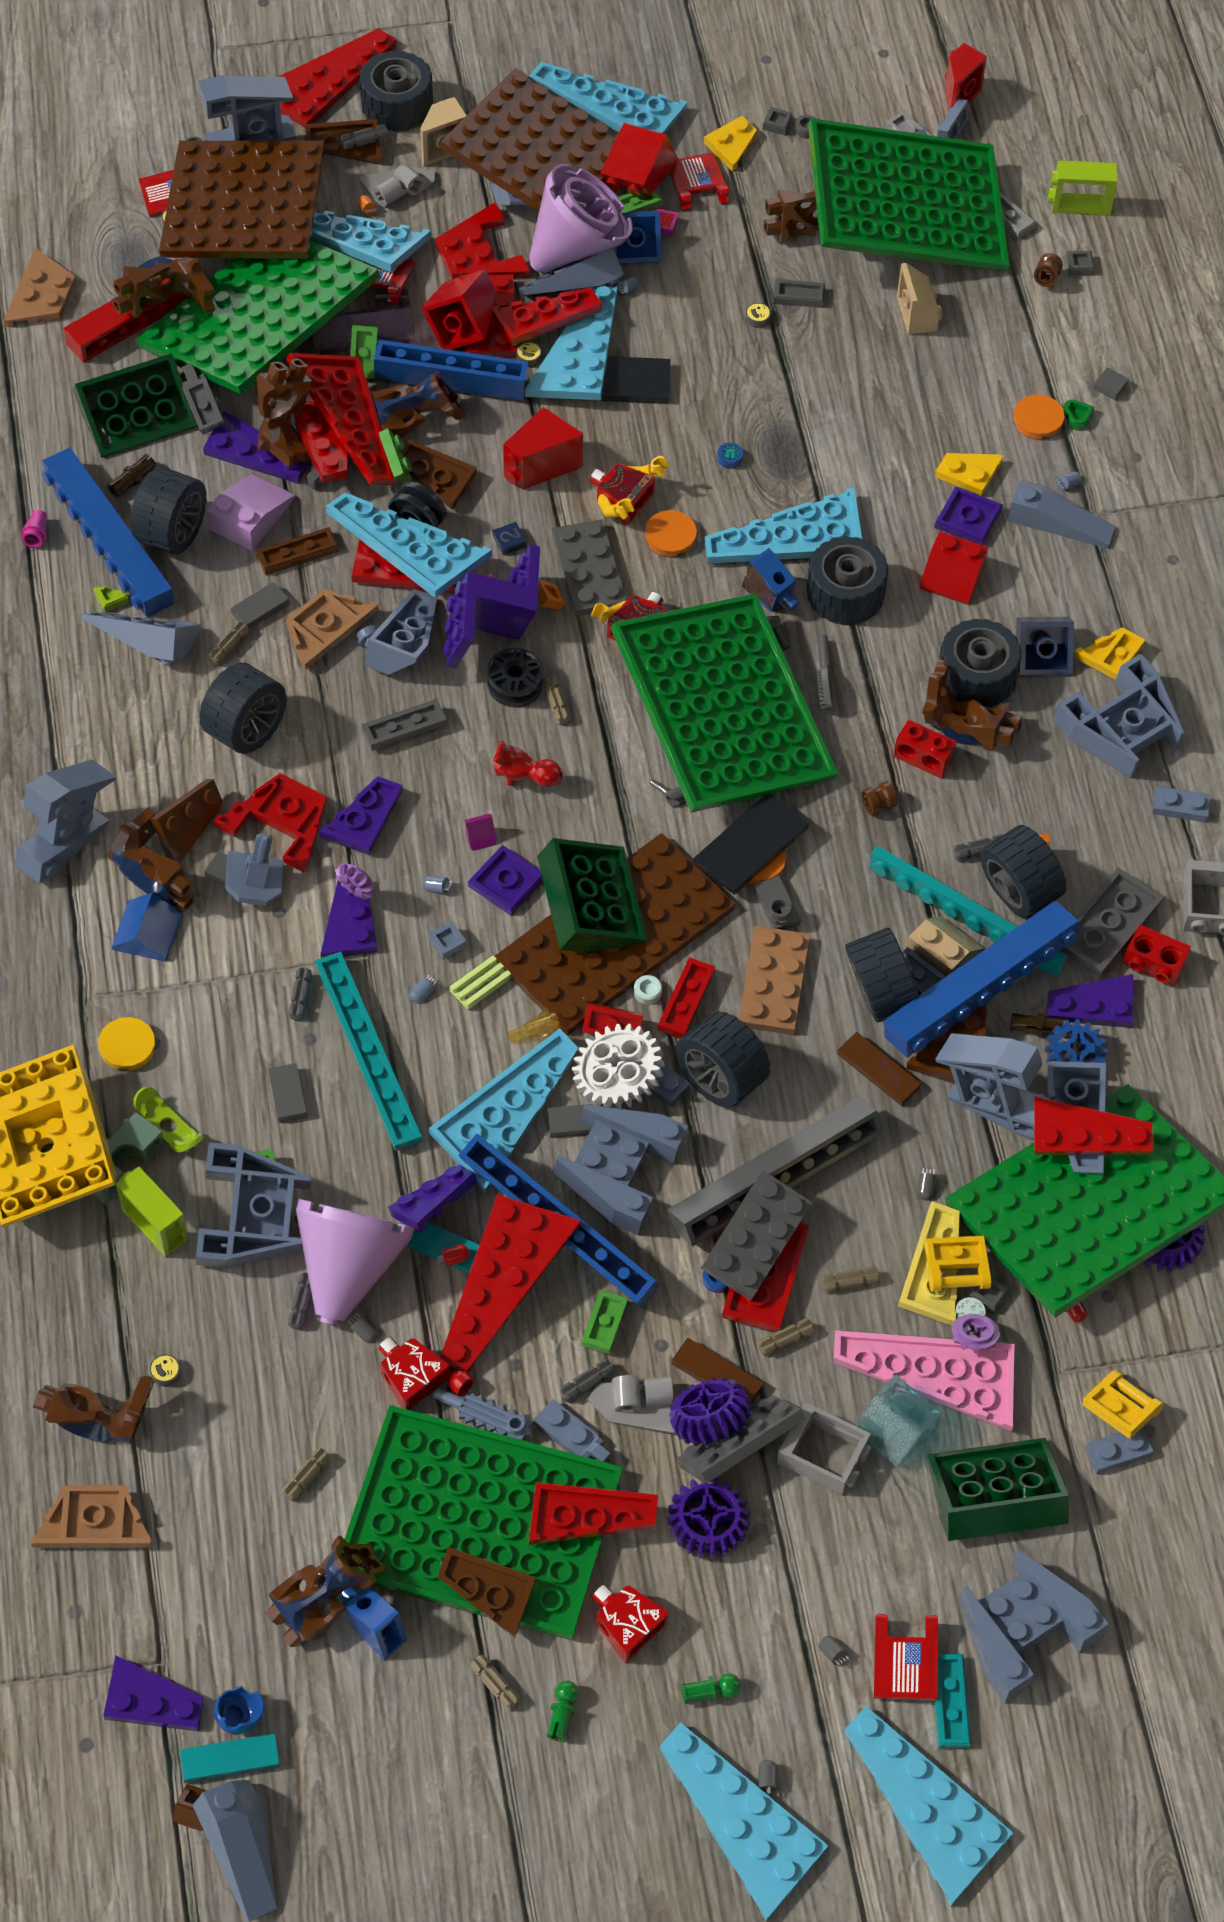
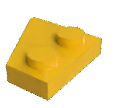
M740 116L704 136V144L726 166L734 171L741 156L744 157L748 151V146L757 137V129L743 116Z
M946 453L936 470L935 478L982 496L1000 467L1003 456L998 454Z
M1122 627L1112 632L1109 636H1103L1094 640V644L1087 648H1077L1073 658L1116 680L1120 666L1138 655L1144 647L1145 639Z

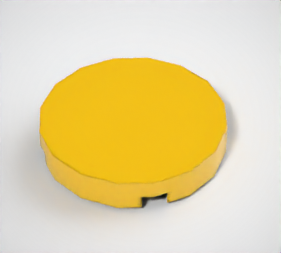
M133 1017L118 1018L109 1022L102 1029L98 1038L99 1053L104 1063L112 1069L136 1070L145 1066L153 1057L155 1036L150 1026L141 1019Z

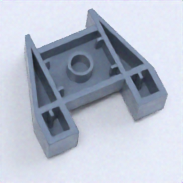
M222 75L199 80L200 97L207 118L212 119L229 115L230 128L205 133L206 141H291L296 139L289 115L281 116L280 103L293 101L285 77Z
M1142 654L1120 666L1115 684L1123 692L1122 695L1095 710L1078 691L1058 704L1053 718V722L1070 741L1129 778L1134 776L1139 763V759L1135 754L1161 738L1175 751L1178 749L1184 734L1158 672Z
M88 760L47 772L27 784L23 806L39 817L38 830L36 835L17 847L15 866L39 884L49 877H54L65 864L109 824L110 820L93 808L96 793L114 782L117 777L94 760Z
M951 1033L935 1059L938 1063L950 1066L955 1081L947 1095V1099L1015 1134L1034 1140V1096L1050 1100L1044 1094H1035L1027 1091L1043 1065L1038 1047L1027 1041L1021 1042L1010 1038Z
M584 1104L580 1122L591 1126L592 1129L575 1162L558 1155L554 1174L611 1224L638 1235L650 1212L653 1197L630 1187L646 1153L674 1164L685 1141L688 1126L662 1114Z
M209 1142L206 1179L234 1182L229 1231L199 1228L196 1265L226 1268L303 1251L301 1238L288 1237L293 1188L310 1189L311 1177L240 1145Z
M1021 1550L1016 1552L1012 1567L1019 1574L1018 1576L980 1601L977 1600L966 1585L962 1589L959 1600L984 1675L1004 1703L1029 1688L1034 1673L1021 1658V1654L1058 1629L1062 1630L1078 1653L1104 1637L1109 1625L1089 1598Z

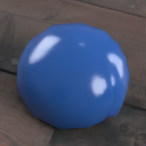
M239 1686L232 1690L224 1691L216 1699L213 1713L214 1718L227 1733L233 1735L247 1734L262 1720L265 1703L258 1691L251 1693L242 1686Z

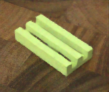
M491 956L452 984L450 992L469 1010L509 981L511 973L508 970L505 971L504 966L501 963L498 964L497 959ZM497 974L500 975L499 977H497L496 979H494L492 982H490L489 984H487L485 987H483L481 990H479V991L476 992L474 995H472L470 998H468V999L465 998V997L468 996L470 993H472L474 990L479 989L480 987H482L483 985H485V982H487L488 980H490V979H491L492 977H494L495 975H497Z

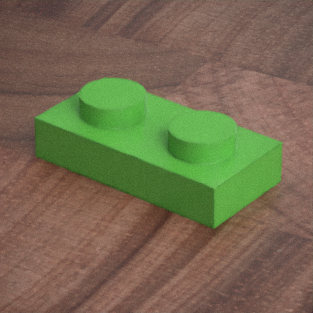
M655 191L651 193L650 197L643 195L637 197L630 193L618 197L625 206L622 212L653 211L655 208H662V199Z
M352 325L350 356L360 357L365 377L375 379L374 355L378 344L379 327Z
M388 428L379 432L394 478L402 485L406 482H412L409 474L412 471V467L408 459L402 454L401 450L404 449V445L400 436L394 435Z
M604 1290L599 1291L581 1340V1346L610 1355L628 1305V1298Z

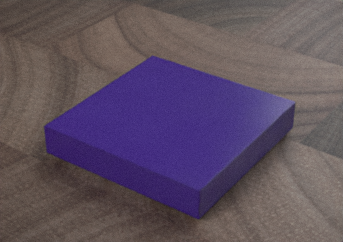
M955 486L938 516L934 528L983 545L1002 511L1003 504Z
M502 845L468 881V887L512 916L541 885L543 879L541 870Z

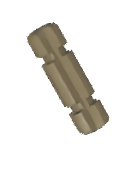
M241 621L237 622L232 627L233 631L230 630L218 642L217 647H214L208 653L210 662L220 665L226 659L224 656H228L241 642L239 639H244L247 636L249 627Z
M554 676L545 678L543 680V687L545 693L548 694L547 698L551 710L555 714L556 723L559 725L568 723L570 721V714L565 707L566 703L561 689L558 687L557 678Z
M875 1266L865 1267L864 1271L855 1269L839 1272L837 1276L833 1274L823 1275L821 1277V1286L823 1291L828 1293L836 1291V1288L844 1290L863 1286V1283L867 1285L876 1284L879 1281V1273Z
M805 1318L798 1321L796 1326L792 1324L773 1333L771 1338L767 1336L759 1340L758 1348L763 1356H768L774 1353L776 1348L778 1350L799 1341L801 1337L806 1338L812 1335L814 1327L811 1321Z
M317 1448L311 1455V1460L308 1459L292 1477L293 1481H289L283 1487V1494L289 1500L296 1501L302 1494V1489L305 1490L321 1472L320 1468H324L329 1463L330 1455L324 1449Z
M484 1655L476 1657L471 1662V1669L477 1676L481 1675L482 1682L496 1698H500V1703L506 1710L514 1708L520 1701L518 1694L513 1689H509L507 1681L494 1666L490 1667V1661Z

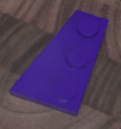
M337 881L320 953L321 958L341 952L343 957L376 952V943L369 898L367 900L356 898L354 894L348 893V890L341 886L340 881Z
M115 1655L103 1717L104 1720L198 1731L204 1699L196 1693Z

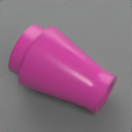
M34 510L21 530L22 542L30 548L40 547L47 538V514L42 510Z

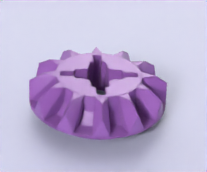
M342 863L335 870L337 880L341 882L342 887L348 890V893L351 892L356 898L364 900L374 895L375 888L371 878L359 867Z
M966 1314L954 1321L951 1334L954 1337V1343L961 1344L963 1350L971 1348L976 1353L978 1349L987 1352L990 1347H996L1000 1331L997 1324L990 1318L980 1314Z

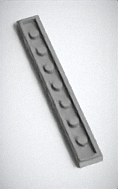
M904 111L885 122V128L890 130L915 133L924 129ZM1000 192L1004 229L1018 240L1035 229L1036 222Z

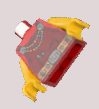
M658 456L652 460L651 464L645 466L616 464L608 474L596 469L590 477V483L597 486V503L606 518L616 517L624 524L629 525L655 493V476H664L665 470L663 468L669 467L666 459L663 456Z
M651 592L647 599L632 595L627 601H622L611 607L602 603H596L591 617H599V621L602 624L607 621V637L615 640L610 629L613 623L666 612V609L661 606L664 601L662 596Z

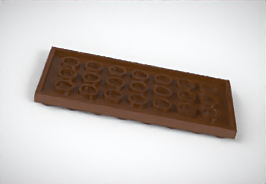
M662 833L627 858L648 939L645 943L585 953L559 950L550 914L494 956L497 959V963H501L504 966V970H508L511 973V979L567 1036L584 1024L588 1003L608 1006L632 988L638 978L649 975L735 910V903Z

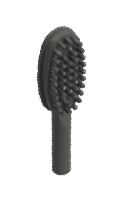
M821 634L817 637L821 670H817L819 700L821 701L822 710L834 711L829 672L828 637Z

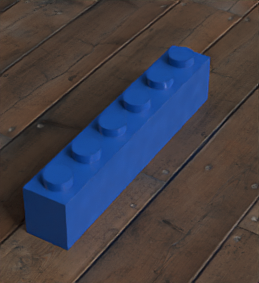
M385 340L378 341L374 355L375 379L418 385L431 374L440 371L445 382L454 391L521 401L525 399V388L529 383V362Z

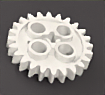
M617 1024L615 1031L612 1032L607 1026L605 1027L604 1035L596 1031V1039L594 1041L586 1039L587 1048L579 1047L578 1050L582 1056L574 1057L577 1066L572 1067V1071L575 1074L573 1080L580 1094L585 1097L588 1103L593 1101L595 1106H600L603 1103L604 1107H611L612 1104H615L617 1109H621L622 1103L626 1102L630 1108L632 1107L633 1099L640 1103L642 1102L641 1094L651 1095L649 1087L659 1085L655 1077L663 1076L660 1068L665 1066L662 1059L664 1054L656 1038H653L649 1031L644 1033L641 1026L633 1030L631 1024H628L625 1030H622L621 1026Z

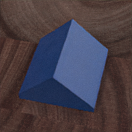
M660 211L622 212L625 221L628 217L631 218L632 233L623 244L613 248L619 263L662 261Z
M153 892L129 900L113 941L112 950L166 962L182 918V912Z

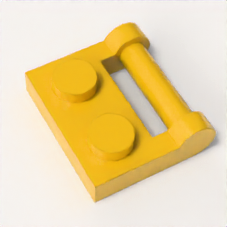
M984 1236L926 1238L924 1245L931 1292L941 1291L942 1288L979 1286L980 1289H990L991 1275ZM978 1269V1275L941 1276L940 1270Z
M1114 1369L1083 1398L1082 1405L1131 1439L1151 1418L1159 1415L1164 1407V1403L1157 1398L1152 1399L1125 1380L1121 1372ZM1115 1388H1118L1120 1391H1122L1127 1396L1132 1398L1134 1401L1142 1405L1144 1408L1142 1409L1141 1407L1136 1405L1134 1402H1132L1127 1397L1122 1395L1120 1392L1115 1390Z

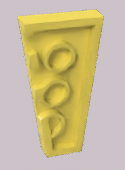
M932 1201L898 1307L952 1326L956 1320L955 1301L957 1299V1287L942 1288L941 1291L931 1292L924 1242L926 1238L959 1237L960 1211ZM958 1269L940 1270L941 1276H956Z

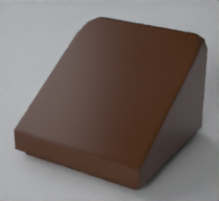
M186 1784L175 1804L173 1821L202 1831L203 1827L192 1805L207 1790Z

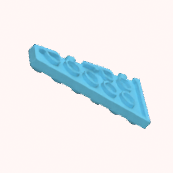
M540 62L529 75L531 79L545 85L551 91L617 132L620 131L623 123L666 134L684 112L688 101L681 99L679 103L667 100V96L658 94L657 97L645 94L643 89L607 79L605 83L593 80V76L584 74V77L571 74L569 69Z
M325 210L324 213H315L311 240L359 259L362 262L374 265L384 271L392 272L431 239V230L422 229V232L411 231L410 226L407 225L389 227L386 226L385 221L347 215L346 218L335 217L334 212Z
M591 287L602 302L603 311L567 324L525 388V397L601 400L618 295L617 287Z
M848 488L845 493L834 496V494L824 496V500L813 504L806 502L774 513L771 518L762 521L759 519L750 521L749 525L738 529L732 527L705 536L707 564L752 561L768 548L774 552L779 560L811 558L816 548H819L822 543L832 538L849 536L862 539L855 488Z
M343 493L326 505V513L435 598L465 577L467 572L473 571L492 557V549L483 546L481 549L473 546L470 540L464 538L460 540L448 536L444 530L413 518L406 520L398 517L397 512L389 509L385 512L373 507V503L348 493Z
M559 1028L429 1127L430 1135L458 1165L474 1172L477 1179L476 1184L484 1193L487 1192L491 1184L465 1164L458 1155L477 1133L505 1157L509 1158L574 1060V1057H576L578 1047Z
M865 1706L847 1726L845 1734L864 1765H867L876 1780L881 1793H884L892 1807L893 1813L917 1852L923 1857L929 1867V1872L940 1885L949 1905L952 1906L1012 1837L1013 1832Z
M680 1722L660 1745V1751L679 1782L683 1784L695 1808L701 1813L711 1834L732 1868L738 1873L750 1897L752 1896L760 1909V1913L767 1922L826 1852L828 1845Z

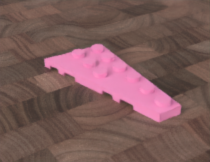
M835 1330L833 1363L1012 1432L1014 1344L997 1343L996 1347H990L987 1352L978 1349L974 1353L971 1348L963 1350L961 1344L954 1343V1339Z

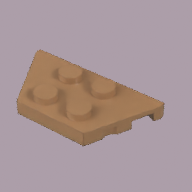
M34 249L4 318L5 327H13L12 322L28 320V324H33L43 320L52 321L60 319L75 286V275L41 251Z
M323 589L286 619V626L303 669L307 670L379 611V604L371 601L370 604L356 601L354 596L340 595L335 591Z
M64 1485L57 1496L55 1505L49 1509L44 1517L45 1522L37 1535L34 1534L31 1538L32 1548H152L151 1538L143 1525L126 1485Z

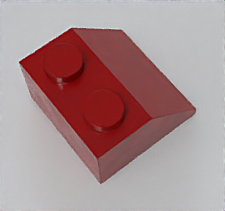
M963 43L957 49H953L947 59L949 63L945 75V95L948 110L954 107L959 98L968 100L969 104L982 91L987 56L966 43Z
M939 531L931 548L919 589L969 605L986 566L989 547Z

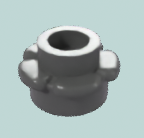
M782 897L771 900L766 907L767 918L773 923H787L790 920V916L793 915V908L790 902Z

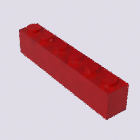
M169 278L163 280L161 284L167 283ZM174 292L165 302L144 306L138 318H134L129 311L119 314L112 305V299L110 302L92 310L89 314L64 327L66 345L84 363L161 319L178 306L181 301L186 299L187 296L180 292Z

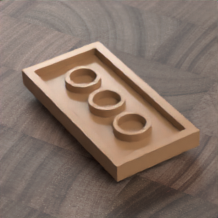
M754 926L739 1020L747 1024L750 1029L794 1035L810 934Z

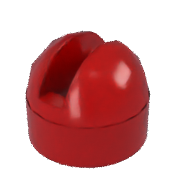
M457 1370L450 1374L448 1385L456 1395L461 1397L471 1389L475 1378L464 1370Z

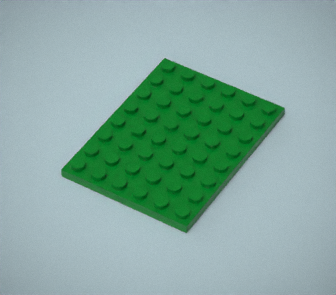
M814 118L810 119L808 130L821 247L1006 272L1009 267L994 146L992 144Z
M313 241L310 244L308 259L234 258L208 280L214 288L212 301L215 311L211 313L204 312L193 298H186L136 340L140 348L159 357L172 353L177 365L184 367L192 363L198 375L204 374L207 379L242 394L257 381L259 373L269 371L270 363L283 360L381 276L377 268Z
M756 593L612 624L610 629L691 813L761 797L769 793L774 794L830 781L837 777L838 772Z
M1129 1084L1105 1098V1112L1151 1122L1153 1154L1104 1155L1103 1175L1074 1174L1068 1155H1035V1142L945 1197L946 1205L960 1211L959 1219L976 1236H984L986 1247L1054 1318L1224 1210V1175Z
M389 1405L344 1539L349 1544L371 1543L374 1547L375 1556L388 1569L380 1578L375 1579L376 1583L373 1586L482 1616L485 1615L437 1577L448 1547L536 1577V1583L520 1626L573 1640L604 1535L529 1545L535 1485L537 1482L617 1490L623 1467Z

